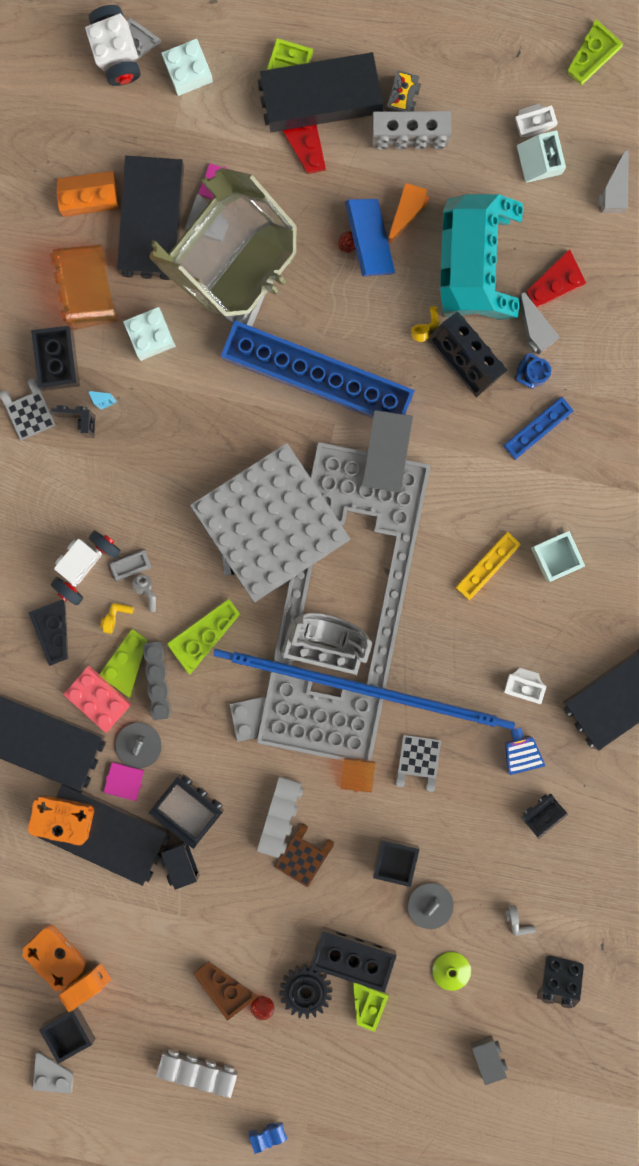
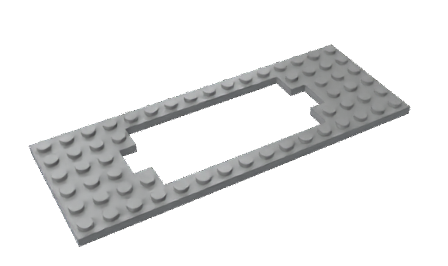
M318 442L311 480L340 524L344 526L347 511L377 517L374 532L396 536L367 680L368 685L386 689L431 465L406 460L401 493L363 487L368 452ZM313 565L290 579L274 662L293 665V659L284 658L281 652L291 617L296 618L303 615ZM271 672L257 743L370 766L383 699L343 689L341 697L311 691V681Z

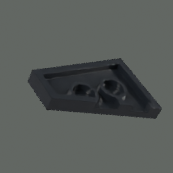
M61 599L28 612L49 666L67 660L66 601Z

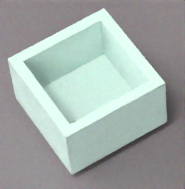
M197 39L162 52L165 66L178 96L213 82L212 74Z
M159 307L123 321L140 361L176 347Z
M570 531L531 547L546 583L585 567Z

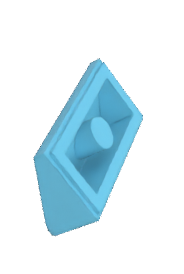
M89 391L94 405L100 410L117 402L110 393Z

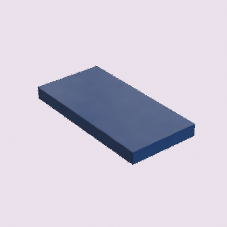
M351 199L345 201L362 277L394 274V264L378 199Z

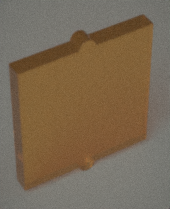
M344 758L340 789L372 793L375 761L362 760L361 758Z

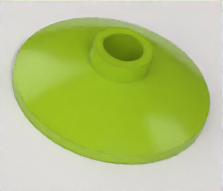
M446 952L435 960L432 973L435 982L441 988L455 991L467 984L470 979L471 968L468 960L463 955L457 952ZM455 970L456 974L454 976H450L449 971Z

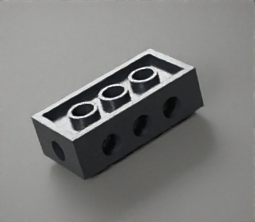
M458 311L442 322L427 339L476 398L491 387L507 371L504 364L494 355L490 347L484 343L478 333L473 330Z
M322 927L311 961V969L385 993L397 954L394 949ZM333 950H338L340 954L338 956H332L330 952ZM352 956L359 958L356 962L348 960ZM370 962L377 964L374 968H369L367 965Z

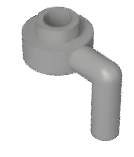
M138 575L132 581L133 590L137 594H145L148 598V610L155 612L156 596L151 590L152 581L146 575Z
M508 906V910H505L507 922H511L512 934L514 936L536 933L534 925L519 927L517 906Z

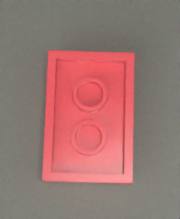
M90 666L82 672L64 693L68 700L105 733L112 728L132 705Z

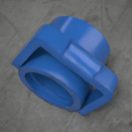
M531 353L525 354L516 370L515 381L530 389H534V387L543 385L551 376V366L545 359ZM523 373H524V379H525L526 381L520 379V378H521V375H522Z

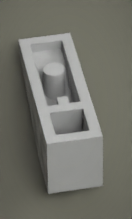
M624 151L602 195H599V207H602V213H625L628 209L629 151Z
M524 292L519 297V302L529 342L528 346L534 353L541 354L560 337Z

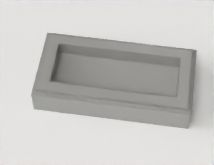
M145 550L109 563L116 582L152 568Z

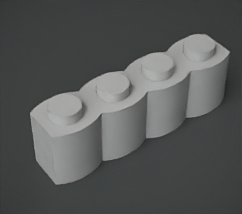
M279 776L257 852L279 858L280 853H285L287 843L284 842L285 836H290L293 826L289 824L291 816H296L298 806L295 803L297 798L301 799L304 789L300 787L301 782Z
M168 1049L163 1051L156 1077L231 1098L238 1071L235 1070V1067L228 1064L219 1066L213 1060L205 1059V1061H201L193 1054L185 1056L179 1054V1051L175 1049Z

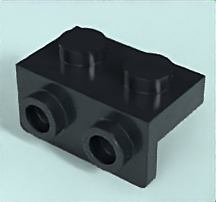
M549 794L542 796L535 807L526 809L523 813L524 816L521 818L539 839L563 820L568 813L554 796Z

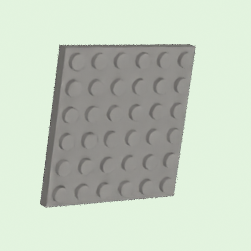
M287 443L190 505L254 603L351 540Z

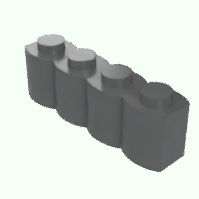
M161 641L145 643L143 653L147 661L148 695L152 701L150 713L153 720L168 719L172 713V706L168 699L170 688L166 680L165 647Z

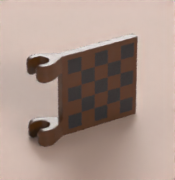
M302 823L275 868L308 887L332 850L334 842L328 839L322 850L316 848L302 839L308 829V826Z

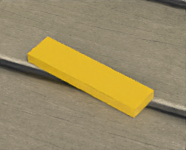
M507 531L455 588L470 600L521 544Z

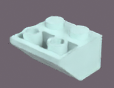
M557 130L539 134L517 145L525 183L562 175L566 169Z

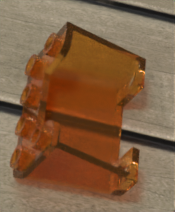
M102 244L53 249V253H50L52 265H55L57 271L54 272L56 284L60 286L58 298L60 303L63 302L64 310H61L63 321H66L67 326L70 325L73 330L117 322L115 304L111 298L105 268L107 263Z

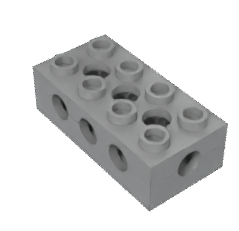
M451 111L373 112L372 147H376V149L385 150L388 147H395L399 150L406 149L407 147H414L415 149H425L426 147L444 149L448 147L451 137Z

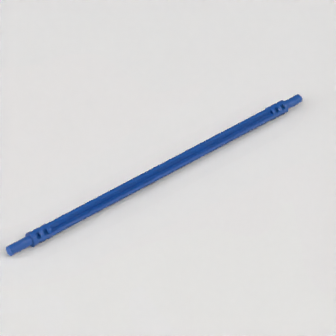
M215 649L213 655L232 660V663L492 727L496 725L512 730L515 728V722L497 718L496 715L339 678L235 651L231 653Z

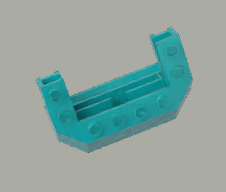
M465 194L447 199L443 210L440 276L442 310L446 318L452 316L457 311L461 315L477 313L498 320L518 318L519 298L495 291L498 224L510 225V220L522 222L523 203L500 194Z

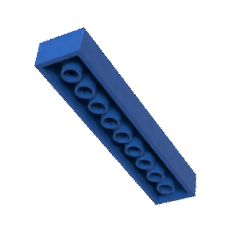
M236 320L233 323L221 354L223 361L370 418H373L374 410L406 414L415 391Z

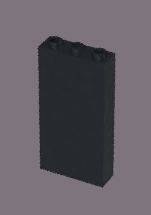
M373 52L260 71L261 79L257 80L259 91H263L264 95L260 97L262 109L266 108L267 113L263 114L265 126L269 125L270 133L371 116L373 112H383V100Z
M125 155L117 271L123 277L132 278L133 275H140L144 279H152V276L160 277L162 280H171L150 259V252L154 251L152 240L156 241L167 254L179 241L184 177L183 159Z
M639 649L563 701L565 713L575 719V727L580 733L584 732L587 737L585 741L591 749L601 750L639 723Z
M0 693V759L78 791H82L84 787L88 788L92 778L89 777L91 770H95L99 759H96L98 752H102L106 744L103 741L105 736Z
M62 784L56 796L57 798L81 802L93 807L94 814L89 837L82 845H74L43 837L38 838L141 886L144 885L145 881L149 883L154 873L151 871L153 864H158L160 856H162L159 851L162 846L166 847L170 837L167 836L169 830L83 790L78 791ZM83 810L78 813L82 819L86 816ZM56 825V832L63 834V828Z

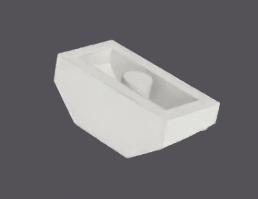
M540 104L520 109L518 116L515 117L520 137H530L546 132L558 124L552 105L543 107Z
M518 668L516 672L509 674L503 693L541 704L547 686L542 683L539 673Z

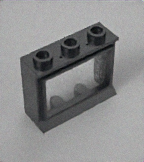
M179 774L149 811V814L194 849L224 810L222 809L223 805L216 799L211 800L207 797L208 793L203 788H196L191 784L193 781L188 776H181Z

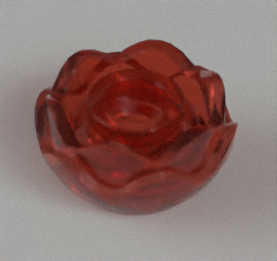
M346 231L339 237L338 247L342 252L350 253L352 250H356L352 231Z
M259 996L251 1003V1013L258 1020H268L274 1014L275 1007L270 998Z

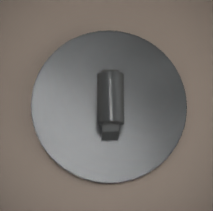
M145 723L127 725L120 731L116 740V751L119 758L130 767H148L158 759L161 753L162 743L159 734L153 727Z
M426 883L417 887L412 892L408 901V912L411 919L418 926L425 929H436L446 924L451 918L454 909L453 898L449 891L436 883Z

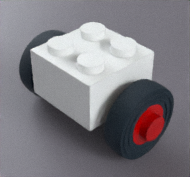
M105 5L93 10L89 14L90 25L86 26L85 29L96 64L103 71L107 70L106 78L112 86L127 85L136 81L141 76L139 65L131 60L138 58L128 22L124 18L121 8L117 5Z
M95 530L88 538L95 544L97 549H94L85 540H73L67 547L69 551L65 556L61 555L55 562L57 566L54 570L69 582L56 577L52 581L51 586L58 592L57 595L64 601L68 600L74 605H79L83 600V596L75 588L76 584L82 581L102 556V553L115 559L121 552L113 544L115 542L106 534L103 536Z

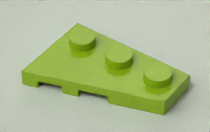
M134 629L130 631L99 674L109 684L129 698H131L144 656V645L148 643V639Z

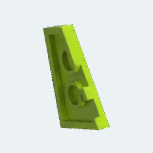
M595 19L589 34H587L583 45L568 69V74L578 84H584L622 48L623 43Z

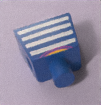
M522 727L514 728V730L511 729L513 740L505 742L507 773L513 775L545 767L544 760L532 736L524 737Z

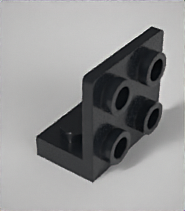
M57 405L56 408H51V413L57 417L81 418L78 419V430H81L80 433L87 438L95 437L96 415L87 407L76 406V409H69L68 406Z

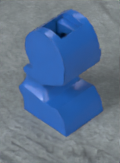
M282 1122L268 1124L261 1133H258L257 1130L249 1131V1139L254 1154L263 1152L265 1148H271L273 1145L281 1144L287 1140L288 1137L285 1134Z

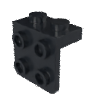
M551 955L547 956L545 959L543 984L537 992V999H541L547 1004H561L564 1008L575 1007L581 999L584 965L572 960Z

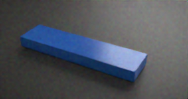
M563 397L559 398L505 443L503 447L516 460L574 412V410Z

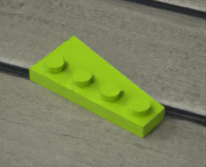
M228 599L167 645L190 675L241 614L231 600Z

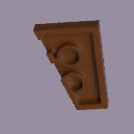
M210 961L193 972L227 1021L258 998V995Z

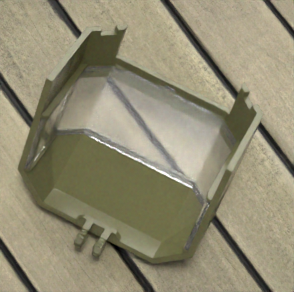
M220 168L215 171L214 177L210 179L205 177L200 180L214 195L212 200L169 254L156 241L152 240L154 251L150 252V259L205 309L223 316L249 314L256 308L259 300L268 291L273 294L278 293V288L273 285L274 281L282 285L285 284L286 280L280 274L296 255L297 226L253 175Z

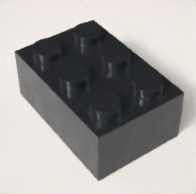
M70 325L31 330L38 388L42 391L79 387L80 380L74 331Z

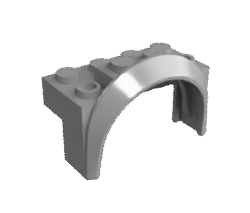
M305 613L296 618L291 617L281 654L284 658L357 675L360 662H367L372 642L362 629L346 620L327 614ZM345 633H347L345 644L342 646ZM310 641H316V642H320V643L332 645V646H335V647H338V648H333V647H329V646H325V645L313 643V642H310Z

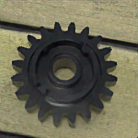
M305 963L303 964V969L296 965V972L289 969L290 977L284 975L283 979L285 982L280 983V987L284 989L279 991V995L284 996L281 999V1003L287 1002L285 1010L292 1008L291 1015L298 1012L299 1019L302 1014H305L306 1019H309L310 1013L316 1017L317 1010L323 1013L322 1006L329 1007V1003L326 1000H332V996L327 994L333 992L332 987H327L331 984V980H325L327 974L323 973L320 975L321 972L314 971V969H311V966L307 969ZM307 987L311 990V993L304 995L301 993V989Z

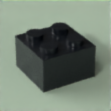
M381 837L372 873L373 879L411 887L420 850L419 846Z
M184 841L166 846L161 853L160 861L163 868L166 867L169 873L166 875L169 885H173L174 890L197 882L200 874L190 846Z
M79 1007L70 1012L66 1010L43 1023L39 1029L57 1064L90 1047L96 1039Z

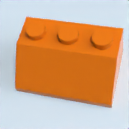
M114 171L57 178V199L61 215L66 217L119 209Z

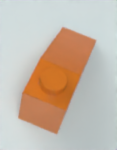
M405 183L388 243H392L421 213L422 207H427L429 196H426L427 189Z

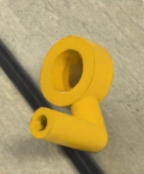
M437 306L430 307L431 323L417 324L411 328L413 340L424 342L430 337V331L439 327Z
M112 603L109 613L101 620L100 628L103 629V633H113L117 611L133 614L134 607Z

